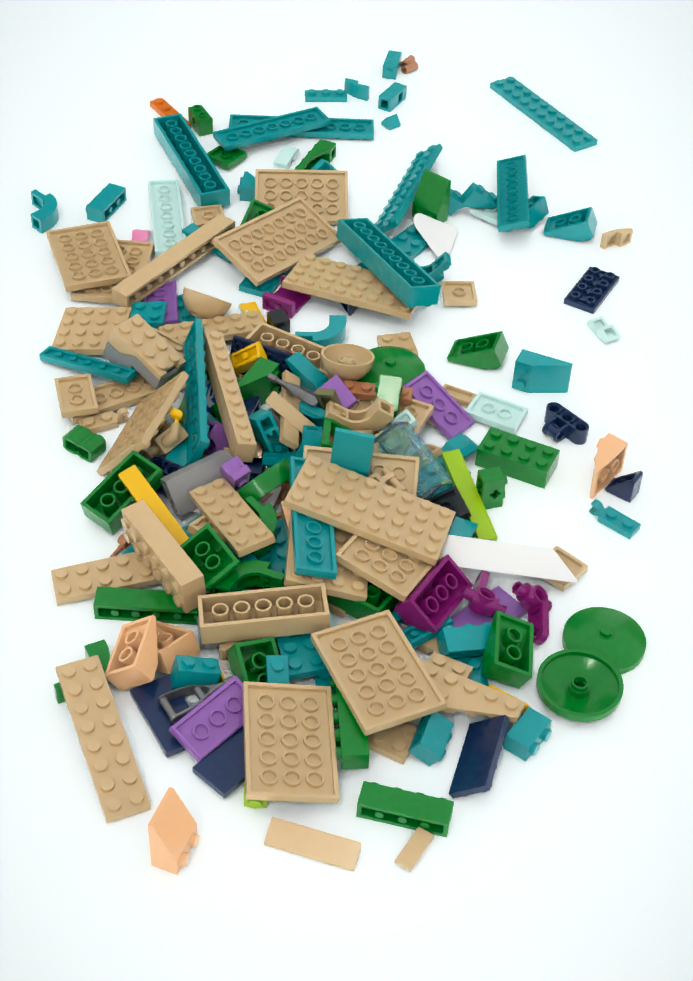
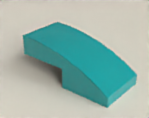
M345 78L344 90H346L347 94L357 99L368 101L370 86L358 84V80Z

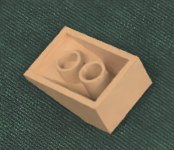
M608 433L604 438H600L596 445L598 450L594 457L595 464L589 496L591 499L605 488L623 469L628 442L611 433Z
M154 615L124 624L121 627L105 671L106 679L120 691L152 682L158 666L156 617Z
M156 621L158 666L156 671L170 674L176 655L195 657L201 653L192 630Z
M169 787L148 823L151 866L178 875L180 869L187 865L190 857L189 853L192 848H196L200 835L198 834L196 821L175 789Z

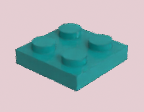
M167 301L133 302L130 317L139 314L152 328L164 326Z

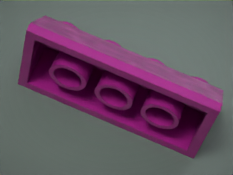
M446 555L437 561L436 565L431 568L407 599L403 602L400 601L394 610L407 625L434 634L462 601L461 594L465 587L468 585L472 588L474 585L452 558Z

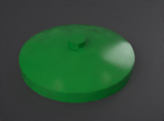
M394 346L375 347L369 349L375 356L372 368L364 377L356 381L375 384L376 381L379 382L380 375L402 377L404 386L426 371L423 361L409 350Z
M607 607L585 608L574 613L564 625L562 633L564 650L584 649L595 652L608 659L618 669L620 674H625L635 669L641 663L646 650V637L640 625L633 618L616 609Z
M565 649L551 654L541 663L536 678L538 695L546 707L565 719L578 722L597 721L611 715L618 708L624 691L623 679L618 669L605 657L584 649Z

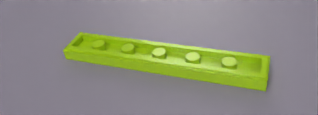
M460 449L442 452L441 458L453 486L456 485L470 511L471 517L467 519L478 524L475 538L497 541L498 536Z

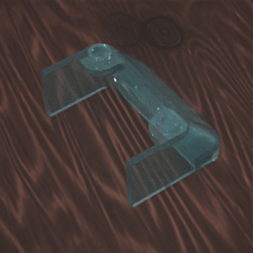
M395 422L375 438L374 444H379L378 448L381 453L420 457L417 497L428 500L453 482L449 474L409 422Z

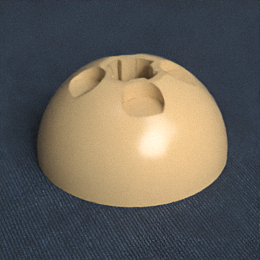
M186 287L183 289V302L186 309L191 315L201 319L224 316L232 303Z
M332 344L321 350V360L325 370L332 377L337 374L341 380L356 381L364 377L372 368L375 359L373 352L369 349L354 344Z

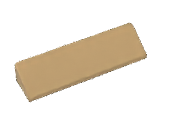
M272 390L265 402L301 433H303V425L316 426L276 391Z
M276 817L271 818L264 841L266 846L353 872L361 854L362 845L361 842Z

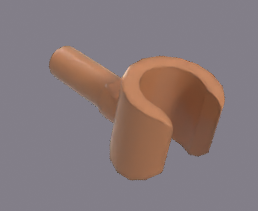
M124 534L118 537L117 542L120 545L110 557L117 556L123 549H127L131 545V543L126 541Z

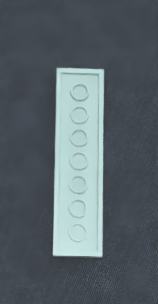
M178 179L148 181L155 257H158L186 237L182 233V229L185 226Z

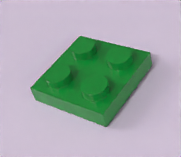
M220 145L207 153L213 164L227 170L247 158V152L238 148L232 151H225Z

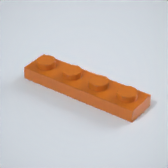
M156 98L150 101V107L161 117L180 114L163 98ZM184 118L188 123L189 127L191 128V123L186 118Z

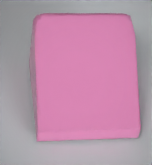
M142 229L132 230V241L148 242L151 231Z

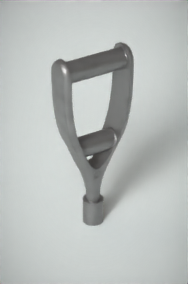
M269 373L267 376L269 381L280 384L297 399L310 406L321 407L315 392L285 382L272 373Z
M233 676L223 679L222 682L217 684L188 685L160 695L157 703L161 704L170 718V723L175 724L233 678ZM194 693L199 699L197 703L179 713L175 711L169 702L175 698Z

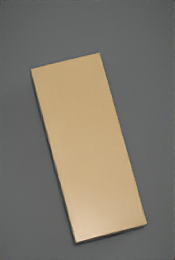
M418 827L394 860V863L411 872L435 835Z

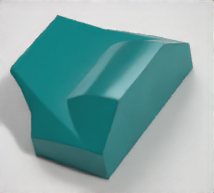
M300 401L299 412L303 413L314 425L321 426L323 429L326 410Z
M458 434L444 444L442 452L460 449L463 458H466L477 451L478 445L468 436Z

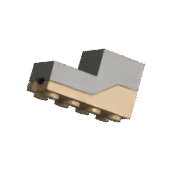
M139 314L130 317L111 329L103 356L109 362L135 369L155 389H158L180 374L186 363V360Z

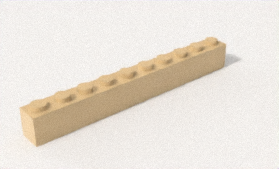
M219 214L111 288L112 302L124 307H132L133 302H140L216 247L212 244L213 238L235 228V221Z
M205 331L203 337L205 339L204 351H206L204 361L232 457L238 456L242 462H252L257 444L223 333Z

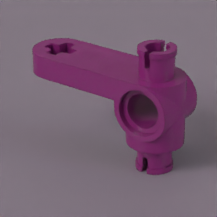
M481 570L474 582L473 589L467 585L461 597L469 601V608L478 615L491 617L497 610L505 613L507 606L500 604V599L496 597L493 591L487 588L490 572Z
M517 581L512 586V593L516 594V599L528 612V622L534 624L533 643L537 646L542 645L549 636V611L552 609V602L548 600L547 592L541 585L533 586L530 583L522 584L520 581Z

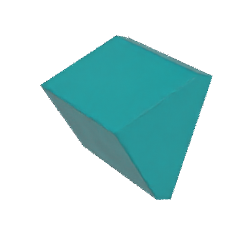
M394 114L386 117L381 122V125L392 130L400 127L401 123L398 115Z

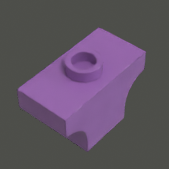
M208 421L210 444L208 449H205L204 453L206 455L228 447L223 424Z
M238 456L225 462L220 468L221 474L235 491L249 482L251 470Z

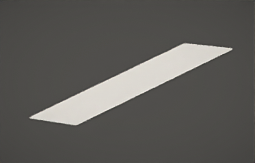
M447 535L440 552L443 554L442 557L449 555L457 566L462 568L578 583V580L552 548Z

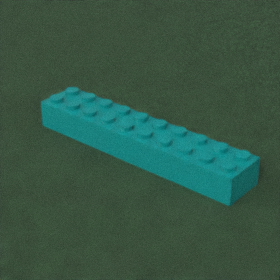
M182 114L153 118L154 135L197 206L219 204L222 205V208L229 206V187Z
M368 218L338 219L336 237L407 307L415 308L416 306L429 307L431 305H438L441 285Z

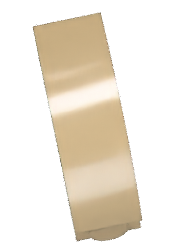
M378 397L366 409L350 410L329 400L326 404L325 417L333 419L351 430H373L375 432L385 427L394 418V405Z

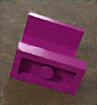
M281 275V287L274 294L265 292L262 295V309L268 311L283 309L287 316L292 319L311 299V295L282 288V281L286 276Z

